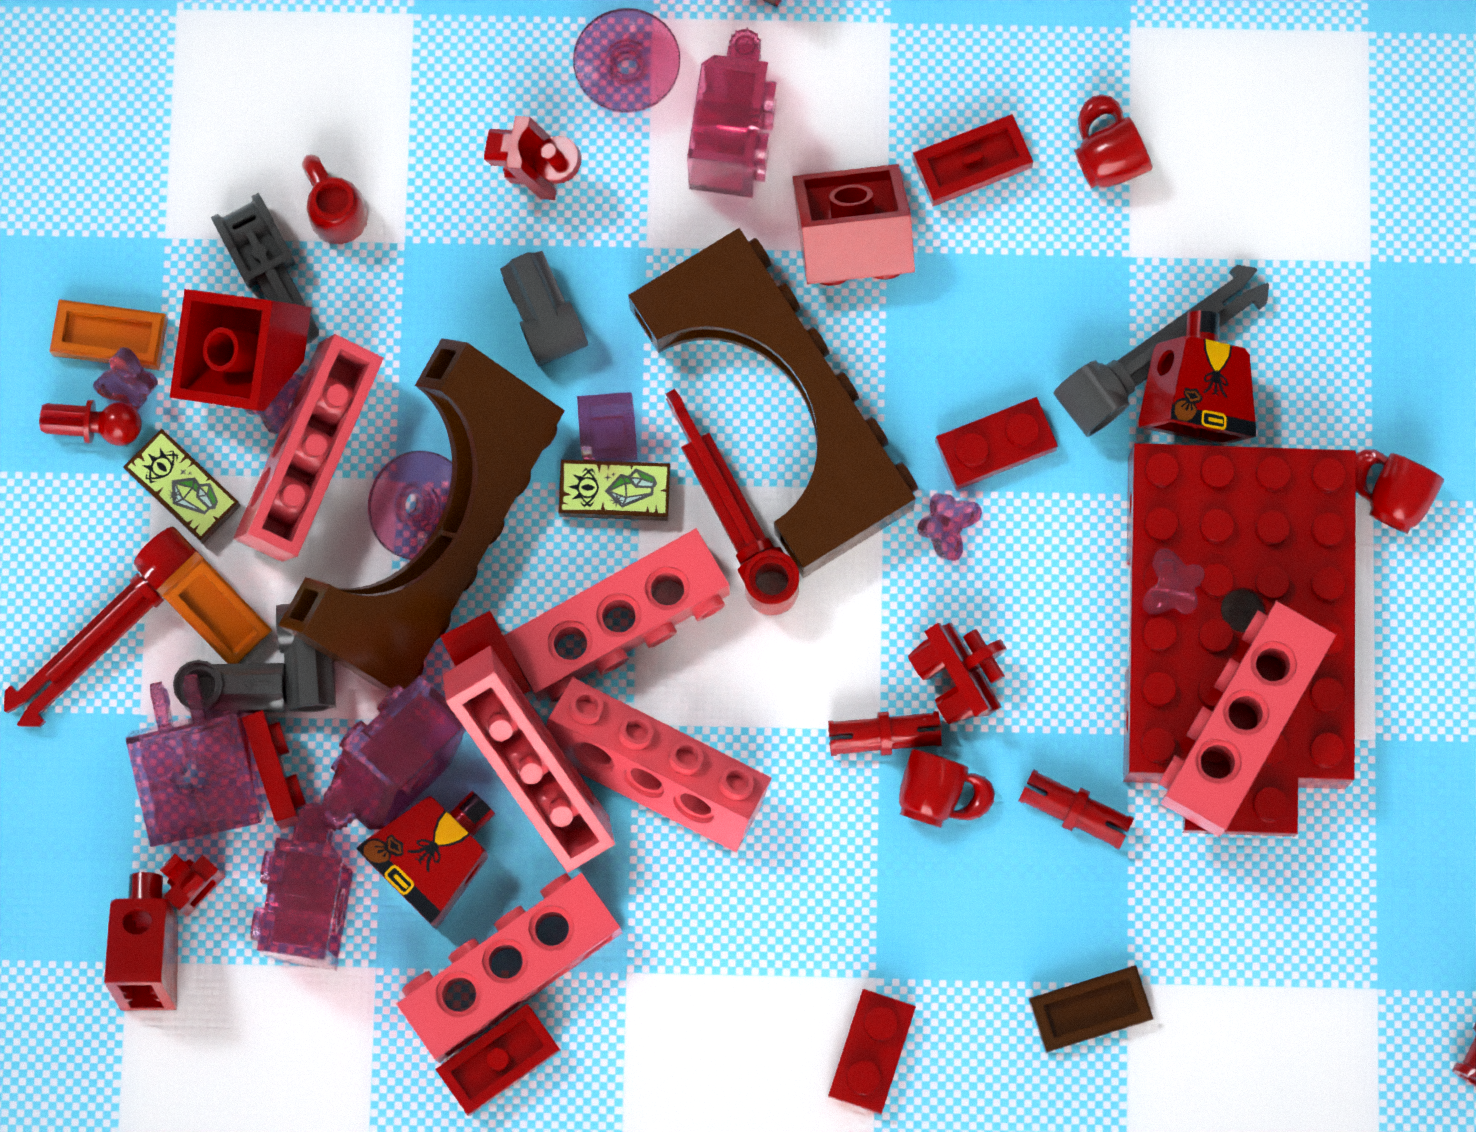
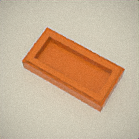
M59 299L49 352L52 356L159 370L168 317L165 313Z
M195 552L156 590L227 664H238L272 631L198 552Z

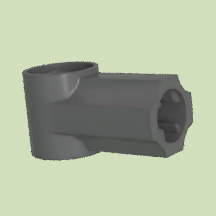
M543 251L527 252L511 259L507 265L500 268L504 284L522 319L519 322L521 330L538 367L588 346L587 338L571 302H565Z
M290 604L276 605L277 639L280 653H284L288 710L290 712L307 713L337 708L334 661L278 626Z
M194 660L181 666L174 677L173 689L175 696L184 708L196 717L209 718L217 714L256 713L262 710L264 713L286 712L285 663L211 664L208 661ZM201 677L214 679L215 689L211 697L200 702L189 699V687L193 681Z

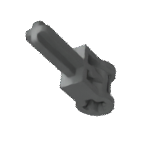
M259 192L251 196V203L223 217L218 213L210 217L248 289L258 284L266 300L306 306L287 270L296 265L295 260ZM311 315L306 345L319 336V329Z

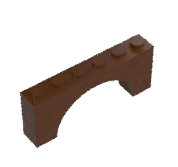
M738 228L629 294V307L658 354L670 347L692 341L711 340L732 343L747 348L770 361L783 372L798 390L812 419L817 442V456L807 487L794 506L774 522V534L788 556L796 563L801 576L805 578L913 511L916 501L913 493L918 490V486L904 463L899 462L894 465L885 452L884 447L889 442L877 421L872 416L865 420L855 406L854 402L859 400V396L850 379L843 371L835 375L825 360V357L830 355V352L819 332L814 327L806 330L795 314L801 308L789 286L785 282L777 286L767 271V268L772 266V263L761 243L756 238L748 241L741 229Z
M441 338L415 384L438 410L445 424L451 447L452 476L450 490L442 516L434 532L419 553L409 563L394 574L376 583L356 588H336L331 584L305 577L278 624L284 630L375 687L402 697L420 679L428 653L435 641L448 629L451 622V613L462 593L475 581L478 573V564L489 545L495 542L502 533L505 516L515 498L521 495L527 488L531 479V470L542 450L546 449L554 440L557 434V424L565 411L469 343Z

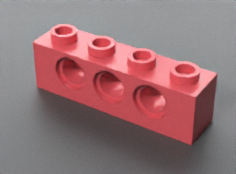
M336 334L319 342L235 532L234 540L281 562L298 557L384 357Z
M695 528L503 636L537 701L540 702L549 697L551 702L559 701L572 678L579 680L595 670H598L600 675L607 674L625 664L629 660L626 653L643 643H646L648 648L658 646L677 633L675 625L693 615L696 621H701L721 610L725 606L723 598L730 595L729 583L699 531ZM672 581L679 584L684 593L677 603L662 605L652 596L655 587L662 582ZM625 608L630 610L636 618L632 627L627 631L614 632L609 630L604 624L607 614L613 609ZM567 635H578L587 642L585 652L576 659H564L556 652L557 644Z
M1277 601L1268 615L1257 610L1241 640L1250 644L1240 663L1230 658L1214 685L1215 689L1223 693L1213 711L1202 707L1186 734L1187 737L1195 741L1187 757L1183 760L1175 755L1158 785L1167 789L1160 804L1220 837L1226 831L1336 634ZM1261 656L1277 658L1284 667V678L1279 681L1264 679L1257 671V658ZM1239 703L1250 706L1257 716L1256 727L1250 730H1242L1234 726L1229 718V707ZM1207 752L1222 754L1229 762V775L1221 779L1208 776L1201 767V756Z
M488 646L442 675L447 704L567 873L615 845L609 815L491 646Z
M575 678L571 679L547 720V728L580 774L736 853L760 811L772 777Z
M582 872L573 879L570 878L568 873L559 876L540 891L544 899L528 911H525L521 905L512 909L494 923L495 928L498 930L497 933L481 944L478 943L476 938L467 941L448 956L452 964L434 977L430 971H426L402 988L401 991L406 997L396 1003V1005L438 1063H441L622 934L621 927ZM560 917L568 923V935L560 944L546 945L538 939L539 925L546 918ZM504 949L516 950L522 956V967L511 978H500L492 971L493 958ZM464 981L474 985L476 998L470 1008L464 1011H454L448 1008L446 993L453 984Z

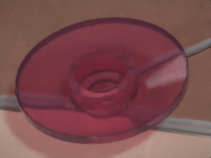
M615 9L599 15L583 29L577 39L573 53L574 73L582 91L597 105L614 112L633 113L656 105L672 90L680 71V50L673 32L661 19L639 9ZM623 60H632L638 65L637 69L631 74H623L617 67Z
M410 451L390 460L377 474L368 496V519L376 539L392 554L412 560L434 532L442 516L450 490L452 462L449 459L430 451ZM410 494H414L417 501L416 507L413 511L407 513L405 508L407 498Z

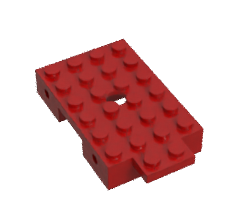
M1134 443L1129 454L1126 565H1130L1129 666L1125 671L1123 782L1159 783L1175 755L1185 760L1195 743L1194 740L1186 736L1202 707L1213 711L1223 694L1214 688L1230 658L1240 663L1250 644L1241 640L1245 632L1232 629L1229 623L1223 620L1221 605L1228 594L1238 590H1245L1255 594L1261 600L1264 614L1268 615L1277 601L1336 634L1238 810L1223 833L1225 835L1295 837L1298 834V788L1346 789L1355 780L1356 450ZM1273 656L1257 658L1256 668L1264 679L1279 681L1284 678V667L1277 658ZM1239 703L1229 707V718L1234 726L1242 730H1250L1256 727L1257 716L1250 706ZM1207 752L1201 756V767L1208 776L1221 779L1229 775V762L1222 754ZM1183 817L1182 833L1212 834Z

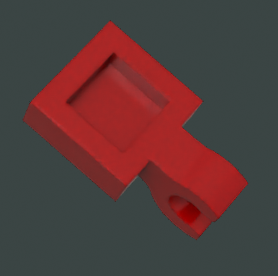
M174 853L159 869L169 878L167 884L171 887L164 897L187 917L226 877L203 855L196 862H193L191 859L184 861Z

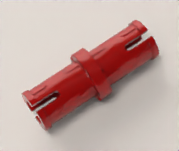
M887 711L877 712V718L829 720V737L852 736L849 739L830 740L831 756L880 750L881 756L892 755V749L927 746L942 747L941 730L917 731V729L939 727L941 725L939 711L889 717V712Z
M1033 769L1026 784L1045 792L1047 795L1044 796L1024 787L1018 802H1024L1064 821L1062 824L1063 828L1072 831L1076 827L1113 845L1114 848L1120 849L1126 835L1106 826V823L1127 832L1134 817L1127 816L1089 798L1090 791L1080 787L1077 792Z

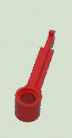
M675 389L665 393L670 410L689 442L683 445L681 449L737 552L736 558L741 565L737 571L744 583L747 601L756 611L765 615L785 613L795 604L799 595L800 578L796 563L783 552L781 547H774L770 538H766L711 434L707 433L700 436L685 408L682 398ZM770 571L778 572L786 578L788 584L778 594H765L756 585L758 578L762 574Z
M173 526L166 528L153 537L141 549L134 560V565L141 575L136 573L129 580L131 583L24 686L17 691L10 685L4 693V711L10 713L26 704L47 683L52 681L29 704L17 723L19 727L43 726L46 721L41 714L153 607L157 608L164 601L163 597L156 590L198 551Z

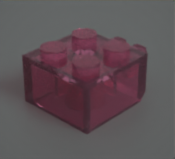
M748 27L738 31L735 30V33L731 34L727 56L712 55L701 63L687 154L689 189L753 198L755 181H766L770 150H768L770 134L763 133V130L773 131L777 108V82L768 80V62L760 61L761 38H758V33L749 30Z
M197 674L184 676L183 691L185 699L189 704L192 718L173 722L168 690L164 687L162 681L150 684V696L157 725L130 731L125 738L150 847L258 824L262 822L265 815L249 739L241 718L243 717L241 708L238 707L207 714ZM195 764L198 772H208L210 779L204 781L202 788H195L192 783L184 780L183 775L188 771L187 765Z
M421 676L417 677L406 689L400 685L394 687L378 705L377 710L380 714L368 725L362 720L357 722L340 741L339 746L343 749V752L331 766L335 774L331 785L328 786L327 791L324 793L322 805L318 809L317 817L320 818L323 828L326 827L334 830V832L336 830L342 831V828H347L348 823L351 824L355 819H358L369 830H381L395 820L451 765L466 729L447 704L446 698Z
M315 801V803L303 804V808L298 809L300 812L296 815L298 821H295L292 840L276 837L274 851L266 850L264 853L260 883L267 885V894L264 907H255L250 939L258 941L257 951L270 961L337 971L354 872L332 846L334 834L332 828L335 827L333 824L335 820L331 817V812L328 813L327 807L324 808Z

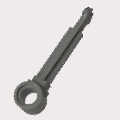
M1236 265L1229 272L1233 277L1231 281L1200 301L1119 360H1112L1106 365L1094 360L1084 365L1064 380L1055 389L1053 395L1086 437L1097 433L1130 405L1128 396L1148 377L1153 349L1157 343L1186 336L1188 312L1200 310L1216 312L1220 314V328L1251 304H1254L1258 310L1262 309L1267 304L1269 283L1247 290L1224 306L1223 303L1241 291L1258 270L1255 267Z

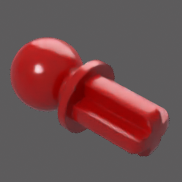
M88 400L86 406L43 404L40 410L39 426L40 430L46 434L83 436L84 442L88 444L93 442L95 433H100L108 443L123 446L132 443L138 437L142 428V421L138 411L127 403H112L105 407L102 412L96 411L95 400Z

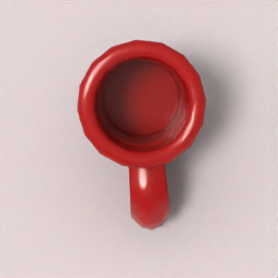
M1100 94L1092 96L1083 104L1078 116V127L1083 142L1079 148L1074 150V154L1091 189L1097 186L1107 188L1119 185L1153 169L1151 159L1137 127L1129 116L1124 118L1122 108L1117 100L1112 96ZM1104 114H1111L1115 118L1116 122L1089 136L1090 126L1098 117Z
M313 154L306 155L303 158L301 167L313 186L308 195L306 206L313 231L320 239L330 244H345L355 240L362 234L368 221V210L363 195L352 182L344 178L329 177L318 156Z
M1364 449L1356 453V492L1370 502L1371 510L1369 515L1400 532L1408 534L1410 529L1416 527L1428 513L1444 483V478L1429 468L1396 453H1390L1389 457L1375 449ZM1382 464L1384 467L1371 493L1366 482L1368 472L1373 465Z
M913 749L911 750L900 786L899 805L901 810L899 814L941 828L943 821L948 818L974 820L983 816L994 803L995 791L992 783L985 776L968 773V766L941 756ZM965 781L971 783L974 787V795L971 801L963 809L954 810Z

